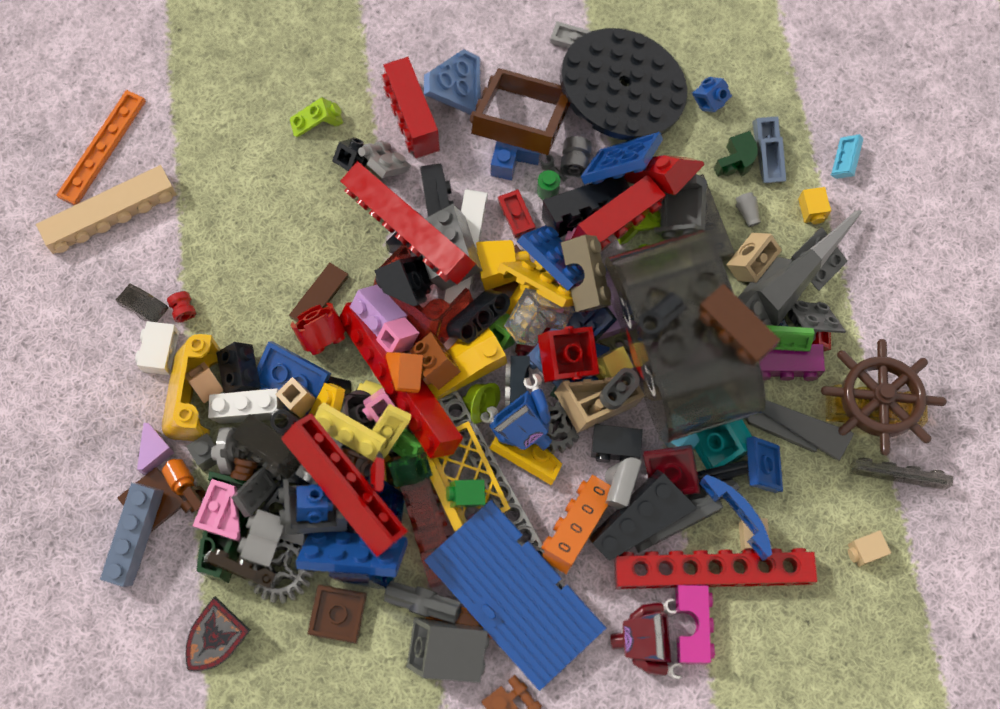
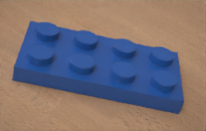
M344 531L309 533L296 559V567L302 570L396 577L408 545L407 537L400 538L392 547L376 557L358 533Z

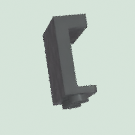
M695 174L676 195L665 193L666 196L661 202L663 206L661 207L660 227L654 228V233L662 236V239L674 240L676 236L694 238L696 234L705 233L706 179Z
M283 479V488H279V504L284 503L285 510H280V525H285L286 535L347 531V520L334 504L333 511H328L327 521L317 523L296 521L297 486H289L288 479Z

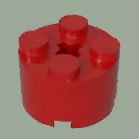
M326 303L328 307L322 308L321 305L314 306L297 316L299 321L296 324L293 321L290 324L303 350L311 352L312 355L324 351V347L331 343L337 344L345 339L344 332L346 329L343 327L341 319L332 303Z

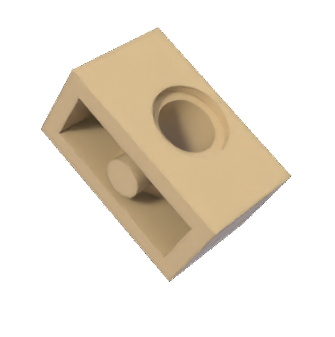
M751 233L726 265L737 281L757 283L782 249L772 234Z

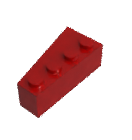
M646 175L579 223L571 239L583 235L597 236L602 252L616 239L624 236L631 227H636L646 218L645 216L650 212L652 214L657 212L663 206L661 202L666 195L652 178Z

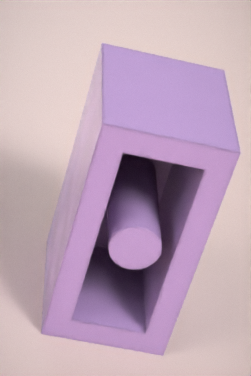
M378 285L359 289L350 305V308L376 336L379 335L385 322L408 316L389 295L383 293Z

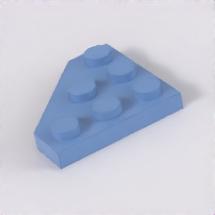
M463 49L425 74L424 95L471 115L472 111H476L478 99H480V56Z

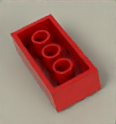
M409 57L383 64L384 74H381L384 83V92L387 99L390 98L392 103L390 106L394 117L397 116L399 122L397 124L401 135L404 134L405 145L408 153L413 152L415 159L440 151L438 129Z

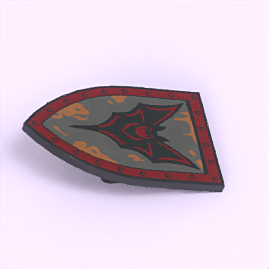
M216 596L208 603L189 631L185 652L188 671H203L220 665L235 652L251 631Z

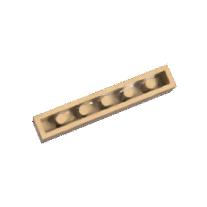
M159 165L37 223L36 226L51 253H63L76 243L88 241L92 235L105 233L115 224L126 223L132 216L138 213L149 212L153 206L171 201L177 194L164 169Z

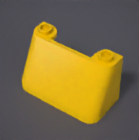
M195 334L191 336L174 355L162 420L163 434L169 439L195 441L206 433L210 436V430L204 428L200 423L198 410L191 405L194 389L186 379L185 374L203 362L206 363L208 368L218 364L216 352L221 349L212 335Z

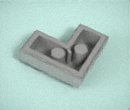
M627 458L607 469L605 480L611 486L605 501L606 504L618 510L628 506L642 463L641 460Z

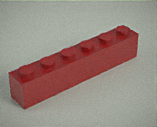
M312 413L295 422L281 438L282 441L376 557L392 547L408 532Z

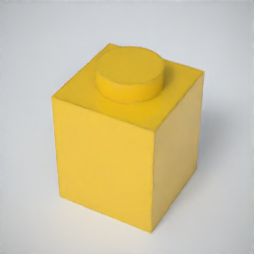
M825 187L805 189L798 198L804 223L820 224L829 216L831 208Z

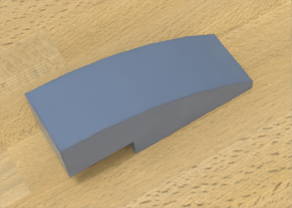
M778 116L756 118L752 123L754 139L758 147L757 156L763 183L785 182L783 137H780Z

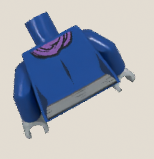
M533 374L535 379L534 385L531 384L529 377L524 380V385L532 389L531 393L529 391L525 392L500 412H498L497 408L491 406L487 408L490 416L487 412L481 414V420L486 423L490 422L491 430L501 443L517 446L521 450L527 449L534 443L544 450L551 444L552 439L547 435L551 416L542 389H539L542 379L538 374Z

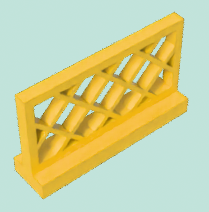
M469 421L456 427L459 432L467 429L471 436L468 446L462 444L458 446L466 449L462 462L449 458L450 455L438 457L444 460L443 465H441L438 458L430 459L425 450L421 457L455 532L467 522L465 517L467 507L463 508V510L462 508H450V502L446 499V489L450 487L449 480L460 479L464 467L476 471L474 480L478 479L480 473L490 476L491 483L489 489H485V493H487L485 505L491 494L500 498L504 506L500 508L503 513L511 510ZM473 442H474V445H475L476 449L471 448V445H472ZM469 451L480 455L481 460L478 468L465 464ZM448 461L460 465L456 479L446 476L444 472ZM483 464L487 471L481 470ZM493 485H494V487H495L497 493L491 492V491H492V488H493Z

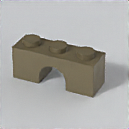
M583 235L561 242L565 265L581 266L585 273L582 284L571 289L575 312H590L611 306V291L607 286L606 268L602 263L601 244L597 236Z

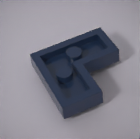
M574 306L565 307L556 316L563 327L574 326V328L592 326L595 342L618 320L608 307L590 311L586 315L584 312H575Z

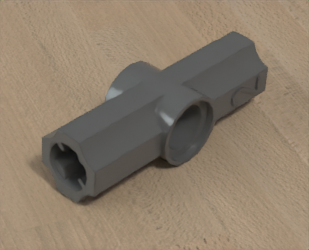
M390 581L385 591L384 601L389 604L409 609L408 611L430 618L431 616L454 624L459 619L462 607L461 602L439 596L434 591L417 586L414 588L394 581Z

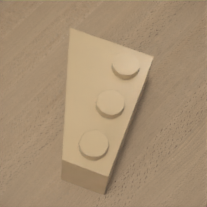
M613 377L591 381V379H584L581 382L562 381L554 393L575 430L579 433L595 424H599L636 407L645 397L640 386L634 390L619 408L613 410L606 408L600 401L601 391ZM622 380L625 385H628L626 381ZM608 396L609 399L614 401V398L612 396Z

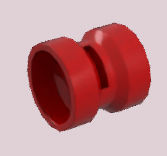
M187 291L176 292L167 298L169 307L173 309V319L177 323L192 319L197 314L194 306L190 304L192 299Z

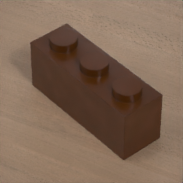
M722 284L700 304L698 313L701 321L709 327L712 326L718 332L717 335L720 340L726 345L730 344L737 351L738 358L745 364L749 363L752 367H755L780 341L725 284Z

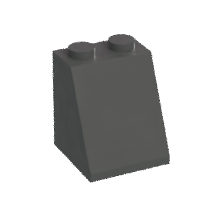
M414 617L407 668L424 679L480 683L481 675L485 671L484 654L489 645L488 631L478 626Z

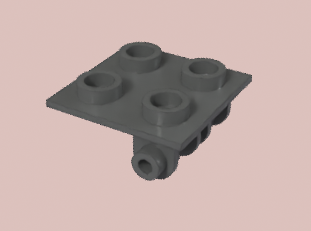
M820 227L791 256L793 261L828 235L823 227ZM838 247L835 248L811 281L818 291L848 262Z
M798 300L788 312V317L795 327L814 328L813 341L818 331L846 333L830 307L823 302L810 303Z

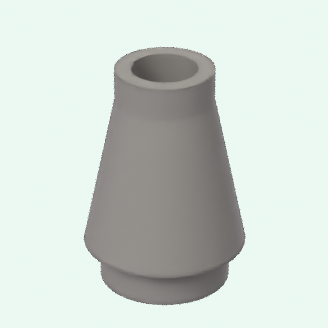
M753 192L738 196L735 205L748 227L760 224L757 197L753 195Z

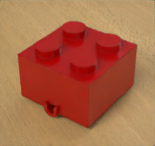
M567 326L563 330L547 331L538 335L544 383L569 379L576 380L600 374L592 326L582 328Z

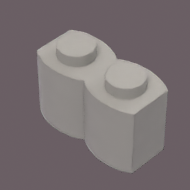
M258 509L256 515L252 514L249 517L246 528L250 529L247 539L242 537L237 552L241 553L240 559L269 568L284 525H280V516Z

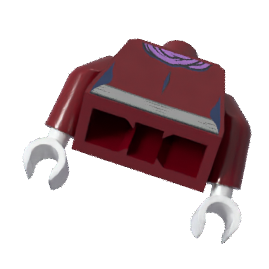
M668 599L664 604L658 602L641 605L630 614L629 620L623 621V633L611 634V647L613 649L624 648L625 658L631 659L634 666L648 674L662 676L668 674L669 677L674 679L681 678L682 676H676L673 673L675 666H683L679 663H671L668 616L677 613V610H669L668 604L675 603L676 601Z

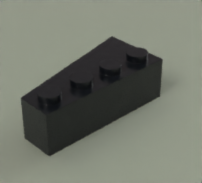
M624 176L616 179L609 177L601 183H590L543 200L541 219L546 226L555 229L559 234L558 237L561 238L567 235L568 231H573L574 228H577L579 223L630 188Z

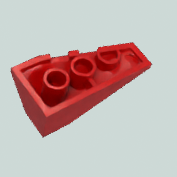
M655 156L652 157L645 170L638 173L633 171L627 172L624 178L627 182L635 184L646 175H649L663 192L676 195L705 164L703 161L688 157Z

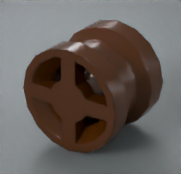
M235 457L234 464L236 466L235 470L231 472L230 477L248 481L254 475L259 462Z

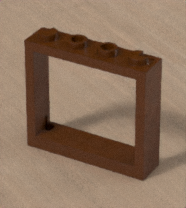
M498 68L495 75L490 76L488 87H485L483 90L482 99H478L476 111L471 113L469 120L473 123L471 134L549 156L568 111L569 100L566 95H563L561 85ZM498 89L556 105L546 130L543 131L486 115Z

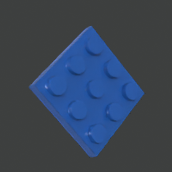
M653 133L600 149L581 175L583 183L588 184L592 182L593 184H598L609 177L616 179L624 176L627 172L633 171L638 173L645 170L663 141L661 133Z
M545 225L523 234L517 242L567 291L583 282L585 273L581 266L565 265L561 246L563 241L558 237L559 234L555 229Z

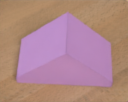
M143 423L137 470L146 475L174 454V451L149 423Z

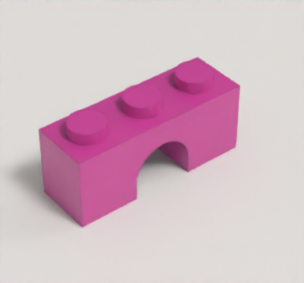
M678 585L675 588L677 613L690 615L695 620L696 630L692 636H679L676 638L677 663L708 665L711 663V659L715 657L714 643H710V633L714 632V620L709 616V608L713 607V594L709 592V586Z

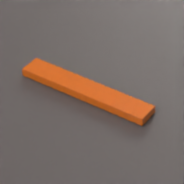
M128 90L124 92L56 194L59 199L74 206L80 203L145 104V98Z

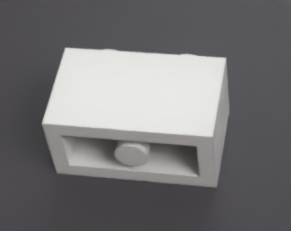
M146 322V327L142 329L140 336L141 348L140 351H137L135 362L142 372L170 375L179 337V330L174 324Z

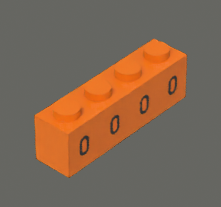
M591 475L588 482L582 481L576 491L579 494L578 498L570 500L565 509L568 514L565 518L560 517L553 528L556 531L553 538L548 535L541 547L544 550L542 557L551 566L567 575L609 506L605 501L611 485L594 475Z

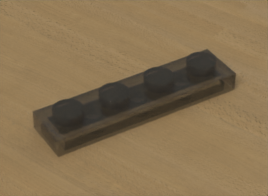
M858 458V460L856 459L850 464L849 474L946 490L953 486V476L945 475V472L941 470L927 472L922 471L917 466L898 467L894 462L875 463L870 458Z

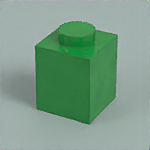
M454 480L449 483L450 487L446 489V499L450 502V508L481 507L485 505L484 480Z

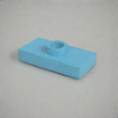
M860 134L840 138L831 173L833 178L839 179L855 176L864 139Z

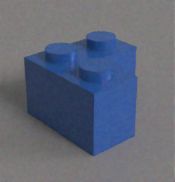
M496 141L491 161V176L512 180L517 161L538 166L541 153Z

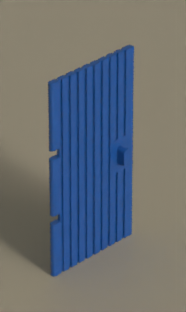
M490 500L424 561L540 691L591 644L606 627L568 584L561 590L557 587L556 584L562 579L529 541L523 546L517 542L523 534L496 504Z

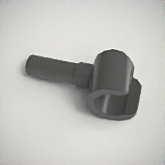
M546 155L549 163H544L540 160L543 170L555 171L563 182L567 179L554 165L552 155Z

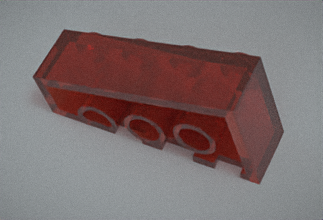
M428 477L402 485L400 488L431 589L444 585V583L424 560L451 535L446 536L444 526H448L444 511L439 513L437 503H441L436 490H432Z

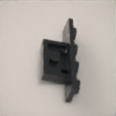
M442 164L421 166L420 171L429 217L451 204L454 205V203L448 200V194H452L450 180L445 181Z

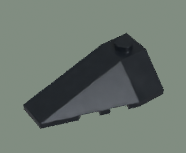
M423 255L399 259L374 270L376 273V283L383 293L411 306L426 302V295L431 292L430 286L434 283L429 279L425 263L422 261Z

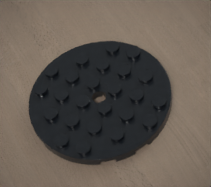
M605 28L591 31L573 42L561 64L560 85L563 95H566L570 102L569 107L580 119L584 118L592 124L594 130L609 137L630 141L660 132L662 135L669 131L679 120L685 109L688 96L687 84L679 64L664 47L642 33L621 28ZM623 79H625L624 81H625L629 86H623L620 81H622Z

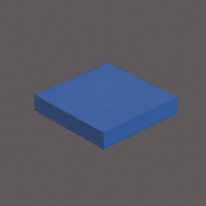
M754 436L746 438L750 486L773 493L783 492L780 446Z

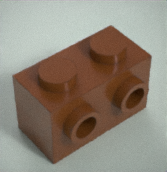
M432 332L409 350L411 354L423 355L421 378L428 386L433 384L440 390L461 372L445 345Z

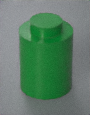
M552 170L540 173L537 183L538 197L541 200H545L559 195V175Z

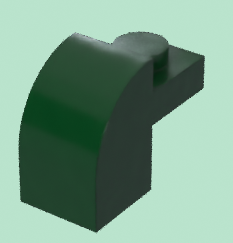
M750 130L730 137L726 147L730 155L717 160L714 168L717 176L724 174L725 176H730L738 169L742 177L751 170L757 157L758 147Z

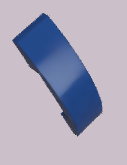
M709 475L703 477L700 485L713 501L716 502L723 497L754 534L747 542L762 561L772 555L766 529L758 514L747 500L723 481Z

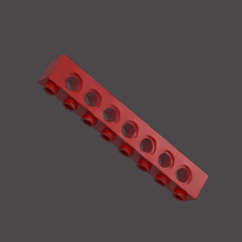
M775 548L771 549L772 555L762 561L754 549L742 550V553L733 554V550H719L718 554H708L707 550L693 551V554L684 555L683 551H670L669 555H659L658 551L644 552V556H634V552H624L614 559L615 589L676 588L678 585H702L709 587L813 585L817 582L815 553L806 552V548L791 549V552H782V549ZM762 561L768 565V573H763L759 570L758 562ZM783 561H788L792 564V573L785 571ZM734 562H739L744 566L743 574H739L734 570ZM685 563H690L695 567L694 575H689L684 571ZM709 563H716L719 566V574L710 572L708 568ZM636 564L643 565L646 568V575H637L634 571V566ZM667 564L671 569V574H661L659 565Z

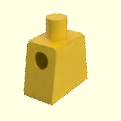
M511 240L476 242L477 254L483 270L480 272L481 280L485 290L516 281L517 277L511 273L503 275L497 271L500 263L531 261L530 254L527 251H515L514 243Z

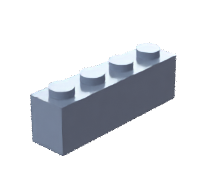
M131 483L100 580L122 587L133 586L164 490L144 484Z

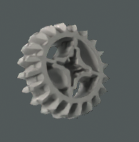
M279 539L275 552L279 550L287 551L282 553L279 558L272 559L269 569L276 574L277 571L271 564L280 567L283 565L290 574L278 572L269 589L249 581L250 586L257 585L254 593L259 594L262 592L261 598L263 600L268 599L270 596L272 603H276L278 596L281 603H286V595H289L291 600H295L296 596L293 592L296 590L299 594H304L300 586L303 584L309 587L310 583L305 580V577L311 578L314 574L311 571L299 569V573L296 574L290 569L293 554H296L298 557L303 546L298 547V544L292 542L290 544L286 540H283L281 543V539ZM249 562L253 564L252 568L254 570L262 569L261 565ZM283 579L293 581L287 587L274 589Z

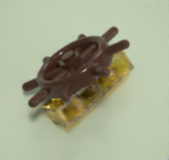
M885 339L878 340L876 357L864 359L859 363H856L843 350L837 353V357L850 369V372L842 384L823 386L821 394L826 396V421L844 423L838 429L840 435H847L857 426L868 434L880 437V453L883 456L890 454V437L902 435L909 430L923 443L931 442V436L922 428L928 422L927 405L945 406L947 400L944 397L926 395L924 384L918 376V373L928 365L926 358H920L910 367L900 360L887 357V342ZM878 370V383L867 373L868 371ZM888 372L898 376L891 384L888 383ZM859 378L867 387L854 388L856 379ZM905 384L910 390L904 393L897 392Z

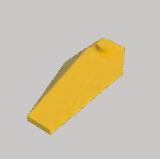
M489 327L471 343L457 340L448 349V352L461 372L440 390L433 384H430L428 387L436 399L439 400L506 365V354Z

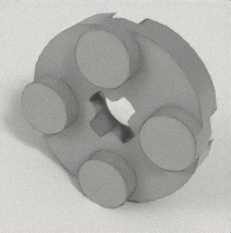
M219 428L216 446H213L211 449V457L214 461H217L220 473L223 475L231 476V472L235 470L236 466L234 464L235 457L246 459L241 445H246L245 439L239 428Z

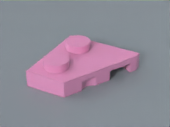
M212 479L193 526L197 529L239 542V508L231 498L237 492V488Z

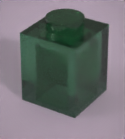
M425 452L406 455L388 463L395 487L417 484L433 476Z

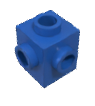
M708 77L692 92L699 108L707 112H716L732 97L728 89L729 86L723 78Z
M317 484L297 486L296 521H309L312 523L327 521L328 511H333V502Z

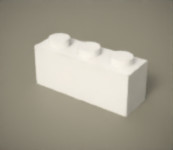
M279 389L209 395L208 418L219 424L270 420V416L275 409H287L288 407L275 395ZM278 414L275 419H286L287 415Z

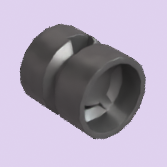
M570 136L564 140L563 156L560 165L561 173L566 176L581 177L589 165L588 159L590 158L592 147L590 140L579 136Z

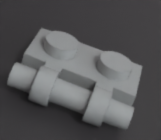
M388 142L368 143L358 149L359 155L365 156L369 160L367 165L381 178L406 173L411 167L402 154L389 151L391 145Z

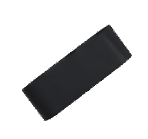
M485 290L449 321L446 327L447 335L452 339L471 343L509 309V296L502 292Z

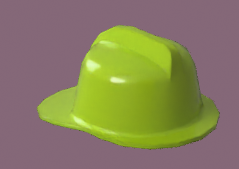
M496 383L474 384L468 389L463 397V402L471 413L470 417L474 424L482 422V413L487 412L490 416V413L487 411L488 407L493 406L496 408L501 398L500 388Z

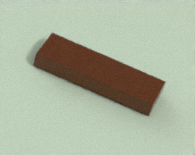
M329 262L291 311L289 317L298 322L297 316L317 305L325 308L327 306L326 303L331 301L348 279V273Z

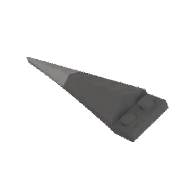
M854 211L816 245L786 267L749 290L741 301L765 325L779 326L861 215L862 211Z

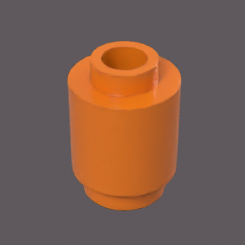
M171 459L165 463L162 474L168 485L177 495H184L182 492L187 487L194 486V478L182 459Z

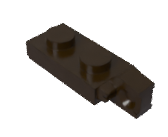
M219 549L206 553L204 557L205 563L267 589L270 588L276 575L266 568L256 571L252 569L253 564L239 559L238 562L229 559L230 554Z

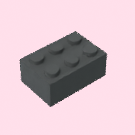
M453 204L425 218L476 263L461 282L483 271L466 217ZM425 264L430 281L442 291L456 285L451 279L446 282L436 274L439 270L437 267L432 270Z

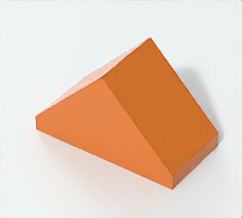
M387 352L385 356L395 390L418 393L421 384L423 355Z

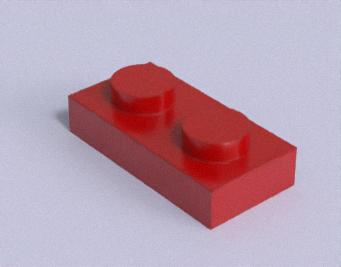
M519 189L498 196V202L514 238L535 230L534 222Z

